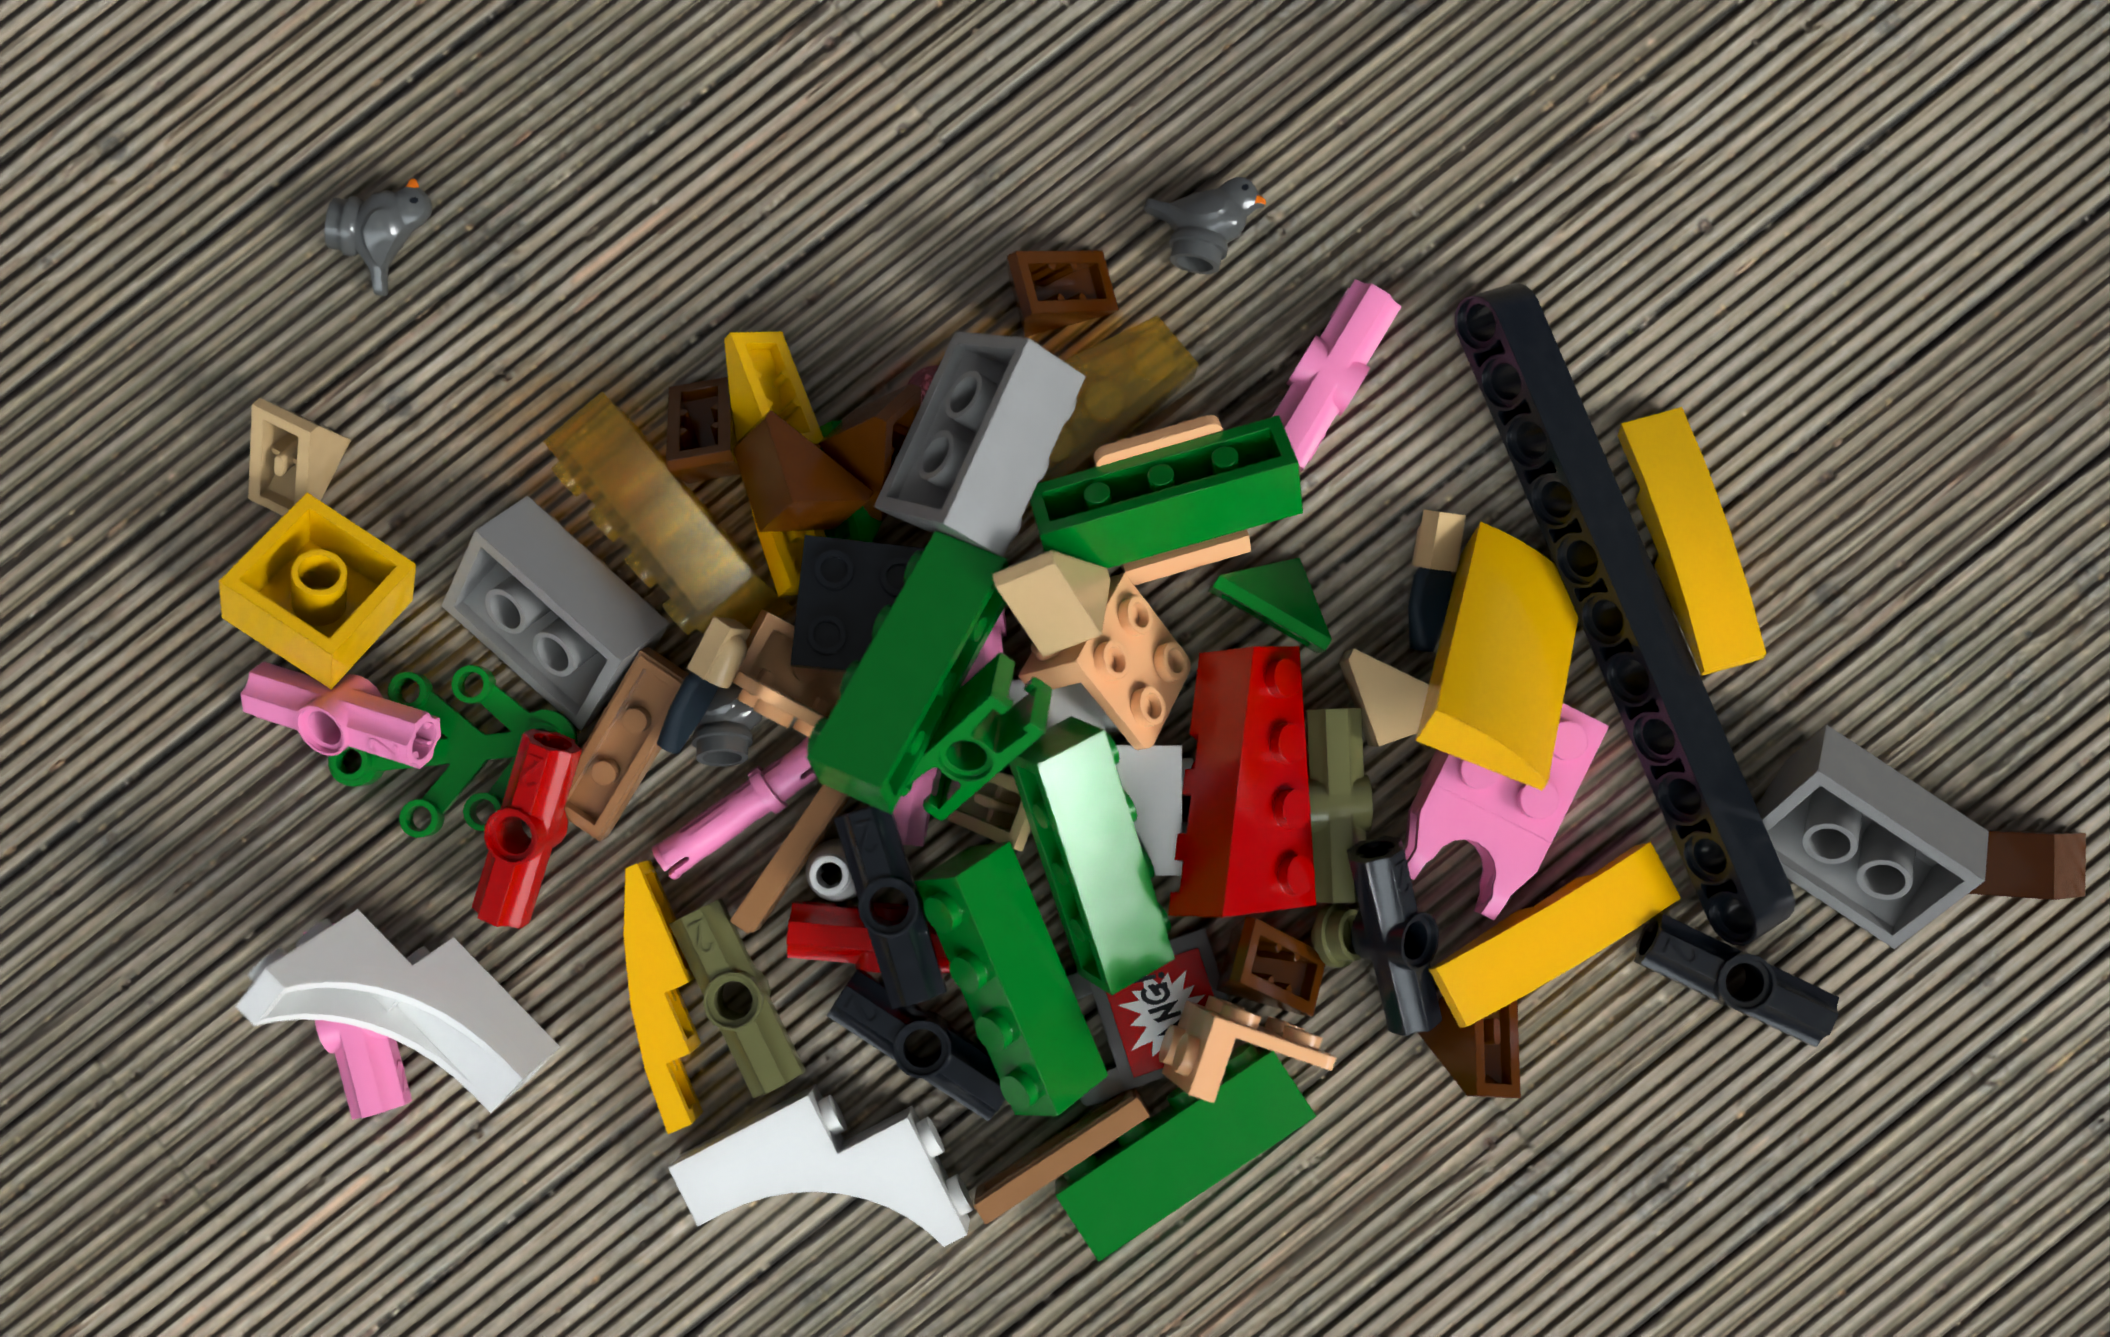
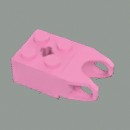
M1563 703L1549 780L1542 791L1436 749L1420 781L1422 784L1408 810L1404 851L1410 878L1415 880L1424 865L1433 859L1443 846L1452 841L1465 839L1476 848L1482 862L1483 871L1479 882L1480 894L1474 911L1491 920H1495L1510 896L1537 873L1609 726Z

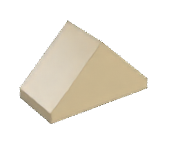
M262 398L257 399L252 404L248 499L282 516L307 492L321 501L351 440L290 410Z
M1051 550L992 574L997 590L1043 657L1102 635L1111 581L1107 568Z
M1354 648L1344 651L1339 664L1355 708H1361L1362 729L1368 746L1379 747L1416 734L1429 684Z
M1002 771L946 818L950 822L996 842L1010 841L1013 849L1022 852L1031 830L1014 776Z

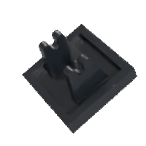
M805 535L791 667L846 672L853 661H861L873 641L872 631L877 616L887 604L893 606L904 586V574L909 560L916 551H924L925 548Z

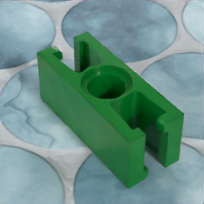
M1001 652L959 689L902 794L905 797L911 791L913 781L931 768H937L932 793L924 799L923 808L941 822L1045 733L1053 688L1037 677H1033L1024 686V690L1029 694L1013 705V700L1008 695L1015 662Z

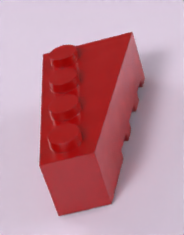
M1253 646L1199 653L1190 735L1197 740V749L1194 763L1190 769H1185L1182 793L1191 796L1187 833L1177 834L1175 860L1183 862L1180 892L1170 893L1168 916L1229 917L1315 906V871L1300 646Z

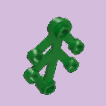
M467 665L457 670L452 678L451 687L454 695L464 703L482 704L511 731L486 735L433 691L430 680L426 676L415 672L397 674L388 685L390 701L429 712L430 715L439 717L441 733L448 738L438 740L433 758L423 767L450 764L422 799H415L404 805L399 815L401 828L406 834L415 838L436 834L444 824V814L489 760L513 758L489 792L472 795L464 805L463 816L466 823L474 830L484 831L486 823L480 821L477 817V806L482 800L486 799L494 805L495 812L501 809L523 733L531 729H545L548 732H558L575 740L577 745V733L571 721L563 714L553 710L529 712L496 685L495 677L491 671L485 667ZM477 673L483 680V689L477 696L472 697L465 690V680L470 674ZM413 679L417 682L420 692L414 702L408 703L402 696V687L408 680ZM352 747L346 748L338 755L328 756V767L332 776L339 783L352 787L373 784L382 777L384 771L415 768ZM352 749L356 750L362 759L361 766L355 773L348 771L344 764L345 755ZM420 806L427 808L431 814V823L425 830L419 829L413 821V814Z

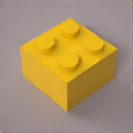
M307 492L219 580L222 619L332 690L413 601L416 564Z

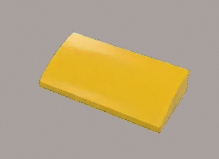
M1481 521L1460 556L1415 741L1542 791L1549 780L1578 616L1555 563L1521 540Z

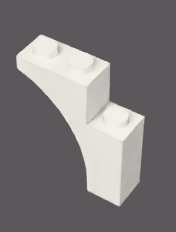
M1011 681L1009 698L1013 700V705L1029 694L1024 690L1025 684L1022 681ZM1082 683L1052 690L1046 729L1072 716L1104 729L1107 733H1116L1117 727ZM1116 745L1119 752V763L1116 765L1123 789L1135 805L1137 820L1134 822V826L1146 853L1152 861L1154 873L1156 876H1181L1182 862L1175 860L1177 834L1187 833L1188 822H1182V796L1188 795L1182 793L1185 769L1191 768L1194 763L1193 758H1182V745H1153L1151 748L1136 750L1131 745Z
M358 909L335 924H332L327 918L321 920L298 940L295 945L297 948L288 954L280 947L265 956L249 972L248 977L254 983L235 1006L254 1026L275 1021L297 1019L325 1020L368 1029L392 1038L439 1065L460 1082L490 1113L524 1086L560 1048L548 1033L454 937L431 953L425 946H422L406 959Z
M816 1084L680 1154L668 1168L697 1226L741 1205L766 1197L801 1192L838 1193L863 1198L904 1215L925 1229L945 1247L967 1235L970 1222L967 1213L974 1210L972 1199L960 1176L956 1174L949 1178L938 1155L945 1152L939 1133L929 1117L919 1120L913 1106H910L844 1141L841 1135L842 1132L847 1130L844 1116L831 1095L823 1098Z

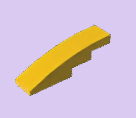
M730 332L724 338L730 405L737 442L771 409L820 448L821 446L818 443L823 439V435L783 332ZM754 517L758 537L778 597L798 595L804 536L826 537L824 530L759 532Z
M1679 407L1621 423L1617 437L1640 487L1636 502L1659 553L1654 566L1701 675L1764 659L1766 650L1736 546L1708 467L1683 408Z
M1652 843L1636 845L1595 873L1575 878L1534 907L1517 910L1429 969L1459 1028L1468 1027L1584 962L1681 899Z
M649 859L625 868L623 938L630 1006L644 1069L667 1134H671L691 1125L703 1113L681 1061V1057L690 1054L702 1043L678 987L689 983L695 977L669 926V923L676 921V918L652 861Z

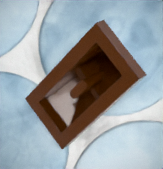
M1442 996L1438 1002L1443 1021L1429 1032L1417 1033L1467 1096L1521 1098L1517 1000L1468 1027L1459 1028Z

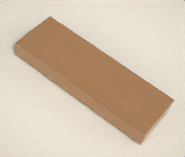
M650 647L639 651L582 747L581 756L564 808L567 819L598 841H602L610 835L660 752L661 747L657 745V740L669 707L683 680L688 675L687 672Z
M824 784L822 785L730 919L731 923L747 934L754 933L762 928L806 864L811 852L819 845L834 823V818L839 816L851 796Z
M1136 1087L1112 1097L976 1188L973 1206L985 1225L1150 1117L1147 1104Z

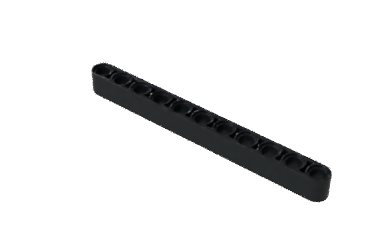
M1520 283L1508 284L1466 297L1458 304L1455 312L1454 325L1457 336L1707 919L1715 933L1724 941L1732 945H1747L1791 916L1795 907L1794 894L1541 305L1533 291Z

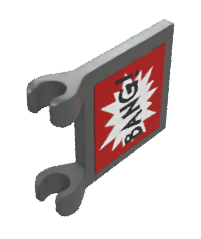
M1205 928L1170 938L1175 959L1112 996L1081 977L1077 970L1066 972L1077 1000L1090 994L1093 995L1115 1063L1113 1066L1105 1067L1108 1076L1080 1098L1084 1105L1091 1106L1103 1102L1124 1091L1166 1077L1162 1074L1165 1063L1159 1061L1161 1044L1169 1026L1172 1024L1178 1026L1186 1000L1203 1006L1206 1005L1209 995L1229 1001L1226 993L1216 991L1220 973ZM1235 1039L1232 1051L1243 1045L1242 1040Z

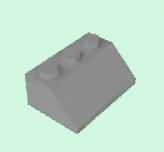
M955 331L874 507L933 534L936 530L1004 557L1010 542L1014 540L1020 530L1022 515L1037 483L1043 478L1048 469L1049 456L1063 425L1069 420L1075 410L1076 397L1086 376L1029 338Z
M528 496L474 531L441 605L556 710L566 716L580 731L589 726L608 705L639 651L646 647L654 650L670 624L647 600L641 598L614 574L600 558L594 556L566 531L553 516L547 514Z
M1827 724L1784 762L1756 805L1787 879L1893 949H1896L1985 881L1988 830Z

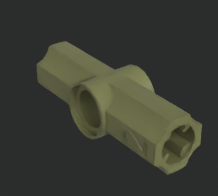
M1361 708L1304 710L1316 902L1355 903L1358 902L1347 850L1359 841L1366 840V832L1371 831L1373 821L1371 783L1368 775H1364Z
M722 898L669 923V926L704 996L703 1006L706 1016L712 1024L720 1028L753 1098H756L787 1084L802 1075L806 1070L770 998L769 982L763 973L756 969L736 926L730 922L731 916ZM727 982H740L750 990L753 1001L749 1012H734L724 1003L723 989Z

